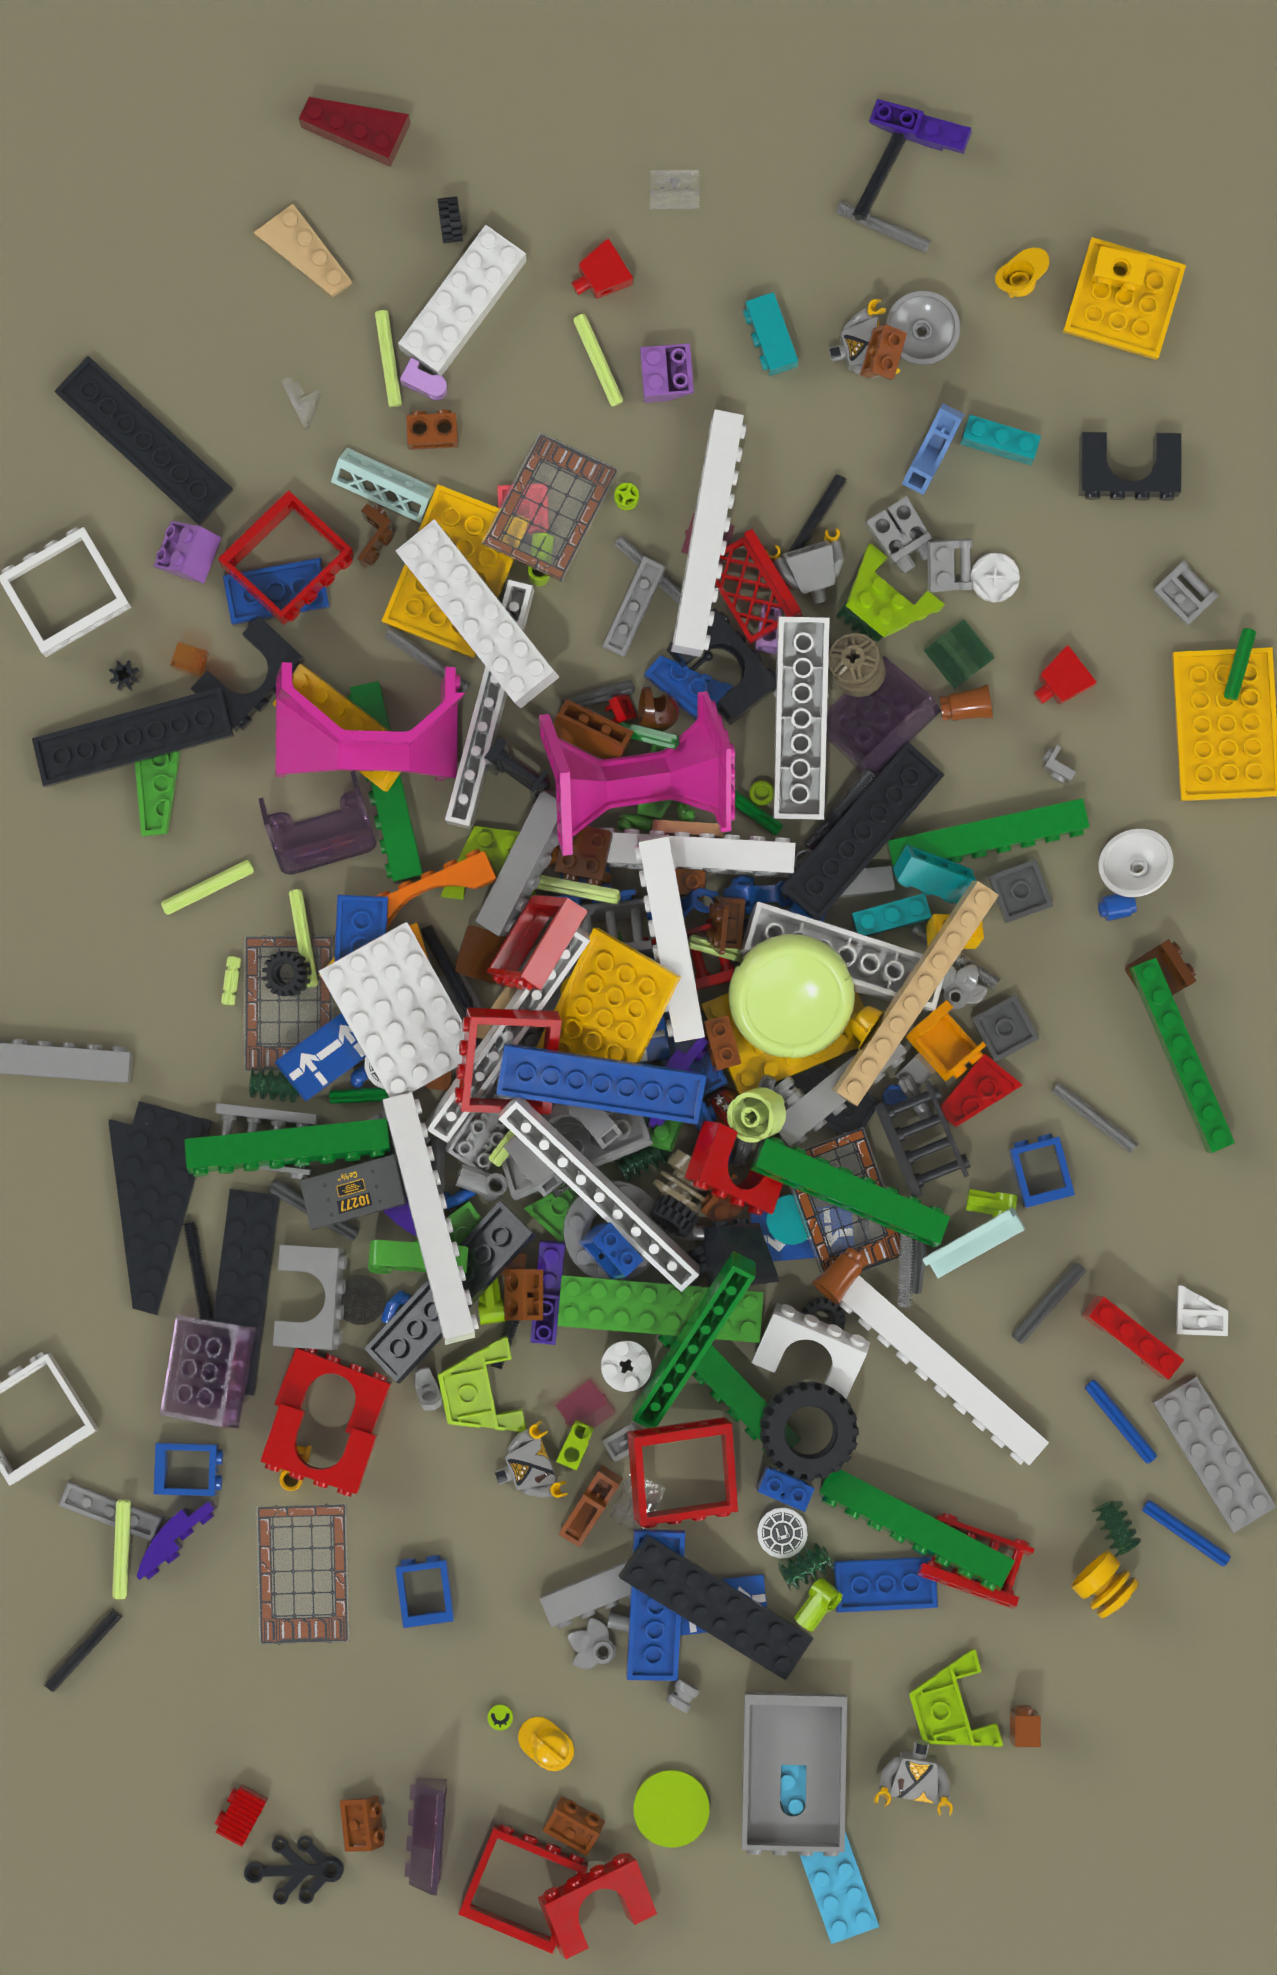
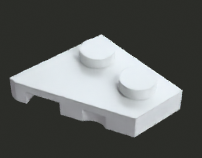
M1177 1285L1176 1334L1228 1336V1310L1212 1303L1184 1286Z

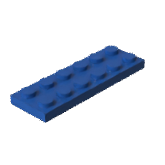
M634 1529L632 1555L645 1535L649 1534L684 1556V1530ZM631 1586L626 1678L627 1680L678 1681L681 1616Z

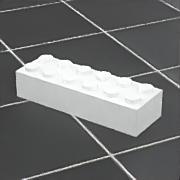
M485 225L398 343L400 351L408 357L419 361L421 366L433 375L442 376L526 263V253Z

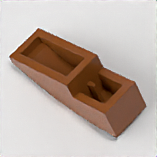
M601 1465L563 1525L559 1535L580 1548L623 1478Z

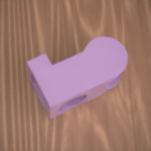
M410 358L400 378L401 385L432 400L443 399L448 391L445 379L440 375H430L420 370V362Z
M762 605V618H765L768 606ZM772 607L768 619L778 621V617L782 615V610ZM763 622L759 623L758 632L761 631ZM777 630L756 641L755 651L777 654Z

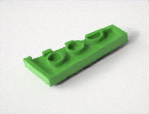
M181 751L135 763L141 836L143 837L165 835L169 832Z

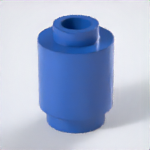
M1113 894L1101 897V902L1098 903V911L1100 917H1104L1106 921L1131 916V913H1136L1137 906L1134 897Z

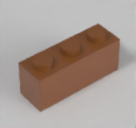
M566 699L558 712L553 725L557 737L603 760L623 757L634 732Z

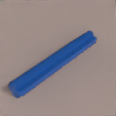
M1091 1380L1087 1383L1085 1390L1147 1464L1151 1463L1157 1457V1454L1096 1380Z
M1151 1500L1145 1503L1142 1508L1144 1513L1223 1567L1227 1565L1231 1558L1229 1554Z

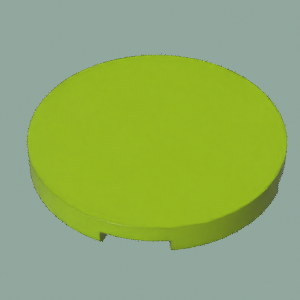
M672 1769L652 1774L641 1784L634 1799V1818L639 1830L648 1840L662 1847L676 1848L691 1843L703 1832L709 1819V1799L703 1785L694 1776L681 1770Z

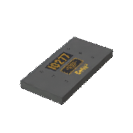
M394 1154L300 1181L311 1230L407 1204L397 1157Z

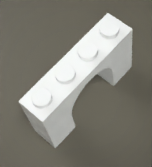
M777 1303L757 1346L752 1363L775 1373L784 1351L790 1344L804 1339L816 1341L829 1351L832 1358V1366L824 1384L832 1387L847 1399L868 1353L870 1342L860 1335H852L843 1331L837 1325H829L819 1321L813 1315L800 1313L790 1305Z

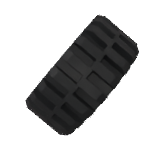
M799 1381L796 1384L787 1385L779 1393H775L771 1397L772 1400L769 1404L765 1405L763 1409L764 1414L760 1418L759 1424L761 1426L760 1440L770 1460L782 1472L794 1478H802L807 1481L816 1478L824 1479L829 1477V1474L840 1471L842 1469L841 1466L845 1462L848 1463L852 1458L850 1455L853 1450H856L858 1444L856 1442V1438L859 1435V1428L856 1423L857 1417L848 1400L832 1387L816 1381ZM811 1406L823 1410L832 1423L833 1432L829 1444L815 1454H802L795 1451L786 1439L785 1427L787 1420L793 1412L802 1407Z

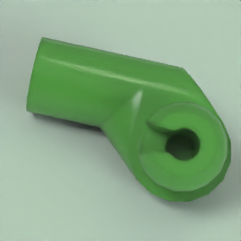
M677 801L679 820L693 822L696 814L695 811L689 809L690 805Z
M622 814L619 816V822L617 823L618 829L622 831L630 829V826L650 832L652 827V819L635 814Z

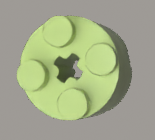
M764 1087L754 1088L738 1095L729 1104L727 1111V1120L730 1128L738 1132L737 1137L750 1143L775 1135L782 1130L786 1119L784 1098L773 1090Z

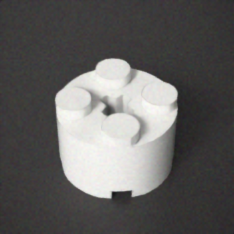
M623 1340L612 1344L605 1351L601 1362V1371L605 1381L612 1388L623 1392L634 1391L642 1387L649 1379L652 1369L651 1358L647 1350L641 1344L631 1340ZM630 1359L632 1361L631 1366L634 1367L633 1370H627L625 1373L622 1372V1366L619 1363Z

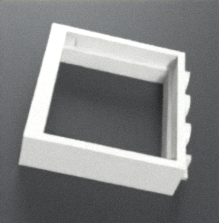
M76 527L66 533L67 537L62 540L49 542L44 546L45 549L37 554L36 552L30 553L23 558L24 562L17 566L10 565L1 571L0 583L45 657L132 608L84 527L81 529ZM83 540L117 599L44 641L10 582Z
M41 1352L29 1359L31 1364L24 1369L20 1365L8 1373L10 1378L3 1382L0 1381V1394L45 1365H48L85 1426L15 1471L0 1449V1472L9 1486L20 1481L99 1430L51 1353L44 1355Z

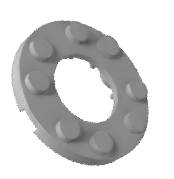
M610 1180L664 1231L662 1225H658L656 1220H653L649 1214L655 1202L645 1191L628 1182ZM578 1195L570 1204L563 1223L566 1250L573 1262L589 1276L610 1279L578 1243L590 1231L591 1222L598 1214ZM638 1252L644 1261L627 1277L613 1280L631 1279L645 1271L651 1263ZM602 1253L599 1254V1259H603L604 1255Z

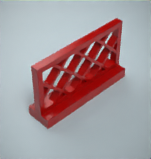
M753 529L745 532L744 537L726 547L724 556L720 555L719 560L726 562L724 572L721 573V583L716 579L715 586L719 588V593L750 644L777 630L778 621L768 619L772 607L781 609L785 617H803L799 605ZM744 546L747 551L745 561L733 559L734 550ZM730 563L743 566L740 577L727 574ZM747 567L758 569L760 573L757 581L744 578ZM726 579L739 582L735 594L726 592L723 589ZM742 583L755 586L752 598L739 595ZM759 587L770 589L772 594L769 602L756 599ZM738 599L751 602L748 614L737 612L735 607ZM755 603L768 606L765 618L751 615ZM749 621L763 622L761 631L751 635L747 629Z

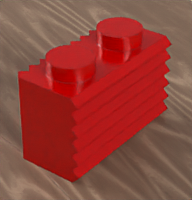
M243 1784L239 1789L233 1788L227 1799V1802L230 1803L226 1812L221 1811L214 1823L218 1826L215 1833L242 1847L268 1798Z

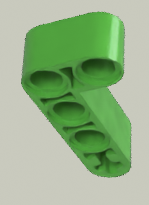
M370 1241L368 1269L370 1272L377 1274H390L392 1270L426 1272L418 1242ZM457 1245L460 1255L455 1257L457 1266H463L464 1273L466 1274L468 1247Z

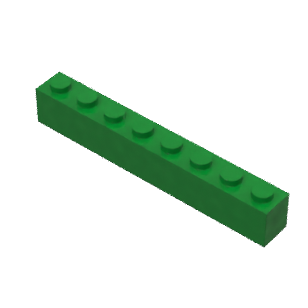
M375 681L350 687L351 694L347 695V698L391 731L380 682ZM399 774L388 792L383 791L371 781L373 791H368L371 806L376 805L378 815H374L376 829L382 830L383 839L379 840L382 854H387L389 863L385 864L387 878H392L394 883L421 878L420 875L423 874L401 774Z
M1082 798L888 840L886 845L892 872H894L893 867L907 844L959 863L963 861L962 857L972 855V859L986 857V852L996 850L997 854L1012 851L1011 847L1020 845L1021 849L1035 846V841L1045 839V843L1059 841V836L1069 834L1070 838L1085 835L1084 831L1088 830L1090 826Z
M1152 958L1130 967L1129 971L1206 1152L1214 1153L1235 1144L1157 958Z
M387 1118L184 1139L187 1170L189 1174H193L195 1177L207 1176L209 1172L219 1171V1174H230L234 1172V1169H244V1171L251 1172L257 1171L259 1167L269 1166L270 1169H280L285 1167L284 1164L292 1163L295 1166H307L311 1161L329 1164L335 1162V1159L345 1158V1161H356L360 1159V1156H370V1158L377 1159L383 1158L385 1154L390 1153Z
M770 1137L760 1142L750 1170L928 1246L936 1247L941 1244L950 1216L944 1214L943 1209L936 1206H930L929 1208L922 1205L921 1200L912 1196L903 1197L898 1194V1190L892 1187L884 1186L882 1188L875 1185L876 1181L865 1176L859 1178L852 1175L853 1171L848 1168H836L829 1165L830 1162L824 1158H812L806 1155L807 1152L801 1148L793 1147L791 1149L784 1146V1142L780 1139Z
M735 1251L732 1252L633 1404L632 1421L646 1428H653L659 1425L755 1279L756 1262Z
M660 1335L658 1340L668 1349L673 1345L678 1336ZM711 1344L695 1368L692 1376L702 1386L705 1383L709 1385L712 1389L709 1394L719 1404L723 1401L730 1408L727 1413L736 1422L741 1420L747 1426L744 1431L753 1441L757 1438L760 1440V1418L763 1417V1409L767 1403ZM786 1424V1439L793 1448L801 1439Z
M843 1470L829 1474V1477L826 1478L819 1491V1496L822 1497L821 1501L832 1508H835L836 1505L845 1510L844 1514L850 1518L857 1520L860 1517L867 1521L866 1525L878 1532L883 1529L890 1533L889 1537L901 1544L905 1541L913 1545L912 1550L924 1556L928 1553L936 1557L934 1561L947 1568L951 1565L959 1569L957 1572L959 1575L969 1580L972 1577L980 1580V1585L992 1592L995 1589L1001 1590L1014 1565L1015 1560Z

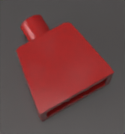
M608 238L578 264V270L582 276L571 282L578 296L590 289L595 298L598 299L633 285V277Z
M1066 646L1039 675L1038 678L1043 686L1033 694L1042 705L1052 697L1060 705L1091 689L1096 685L1097 681L1072 649Z

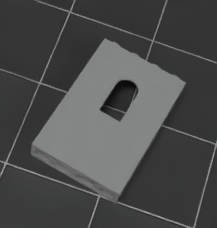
M744 1691L742 1850H747V1854L760 1855L762 1851H772L773 1855H787V1851H798V1855L812 1856L813 1852H823L824 1856H839V1852H845L846 1694ZM781 1765H806V1805L803 1812L797 1816L785 1814L780 1806Z

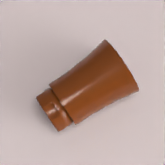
M988 684L963 692L951 693L949 696L939 697L943 721L951 719L953 721L977 718L993 719Z
M848 1247L812 1283L826 1298L839 1305L850 1286L861 1274L862 1269L867 1264V1260L858 1251Z

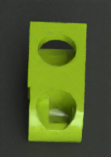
M576 1419L556 1462L577 1471L595 1427Z

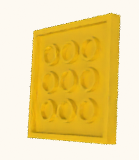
M1091 237L1063 333L1158 360L1186 265ZM1100 246L1149 257L1143 286L1139 292L1127 293L1121 291L1120 287L1112 285L1109 288L1101 287L1096 282L1091 281ZM1122 267L1113 268L1114 273L1118 276L1126 274Z

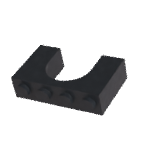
M1107 432L1081 433L1079 437V496H1085L1087 500H1098L1100 496H1110L1111 500H1124L1125 497H1135V500L1144 501L1149 500L1150 497H1160L1161 501H1172L1180 495L1181 433H1156L1153 438L1152 471L1146 478L1135 482L1124 481L1115 476L1110 470L1107 463Z
M714 608L711 610L715 612L712 627L708 626L706 634L710 635L708 650L720 649L729 652L737 659L741 667L740 683L716 703L717 711L731 726L776 689V674L761 663L762 659L755 650H750L745 644L744 636L739 631H734L729 625L728 617L723 612H718ZM673 641L667 648L668 653L682 668L697 658V656L671 652Z
M260 616L242 635L266 658L268 672L264 683L253 692L245 694L235 693L227 689L207 670L191 687L195 694L222 687L232 729L236 732L239 729H246L253 720L251 719L256 711H263L270 701L268 699L274 692L276 693V677L281 663H292L293 674L299 663L302 664L305 661L303 656Z

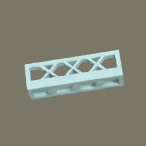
M348 447L338 458L331 480L332 483L419 523L422 522L427 506L436 489ZM344 469L350 472L354 480L347 481L340 478L341 470ZM366 480L372 482L376 490L369 491L365 489L362 482ZM389 490L394 492L398 500L394 502L388 500L384 492ZM414 501L420 504L419 513L410 510L407 502Z
M1012 1207L928 1254L922 1260L926 1266L930 1264L937 1278H940L1024 1231L1026 1228Z

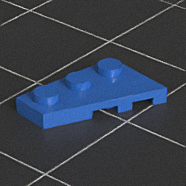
M661 655L644 673V677L662 692L672 695L678 705L695 720H697L698 692L707 691L711 701L717 703L733 687V685L726 682L722 683L712 679L707 674H700L690 670L687 666L682 668L678 662Z

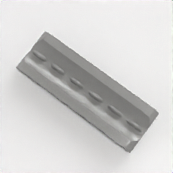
M530 1026L517 1045L536 1048L543 1033ZM500 1070L480 1098H514L496 1095ZM469 1112L453 1137L446 1144L445 1151L473 1168L488 1172L493 1164L488 1158L509 1131V1128L499 1120L500 1113Z

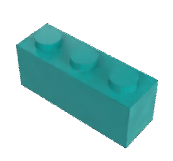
M774 292L746 301V310L742 312L746 324H751L754 332L751 333L753 345L755 348L759 347L762 356H759V361L763 371L767 370L770 377L796 368L798 366V358Z
M969 415L960 445L1031 466L1035 459L1041 436Z
M908 844L893 867L896 879L901 885L915 887L926 895L933 894L939 896L950 904L953 902L958 903L971 882L976 881L971 868Z
M925 893L851 914L855 933L868 937L927 921L931 918Z

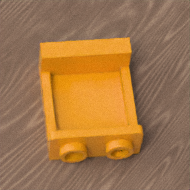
M947 1000L906 1036L907 1040L945 1082L952 1076L957 1079L967 1070L965 1065L968 1062L973 1065L983 1056L980 1051L986 1046L984 1042L977 1046L948 1014L953 1006Z

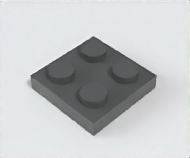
M1036 859L988 876L993 891L999 895L996 900L1005 924L1053 906Z
M1016 995L971 1018L994 1062L1039 1039Z

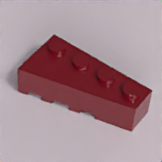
M308 97L299 117L301 128L391 167L411 124L409 114Z

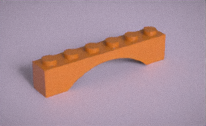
M479 849L466 854L467 859L457 862V860H452L444 864V869L435 873L434 870L428 871L420 875L421 880L415 883L409 880L398 885L399 890L393 893L385 891L376 895L388 897L386 931L400 909L410 900L426 891L447 886L467 887L478 890L495 882L498 875L488 852H480Z

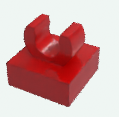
M629 695L616 696L608 700L610 705L604 709L605 712L613 710L615 718L611 719V721L615 723L628 722L638 717Z

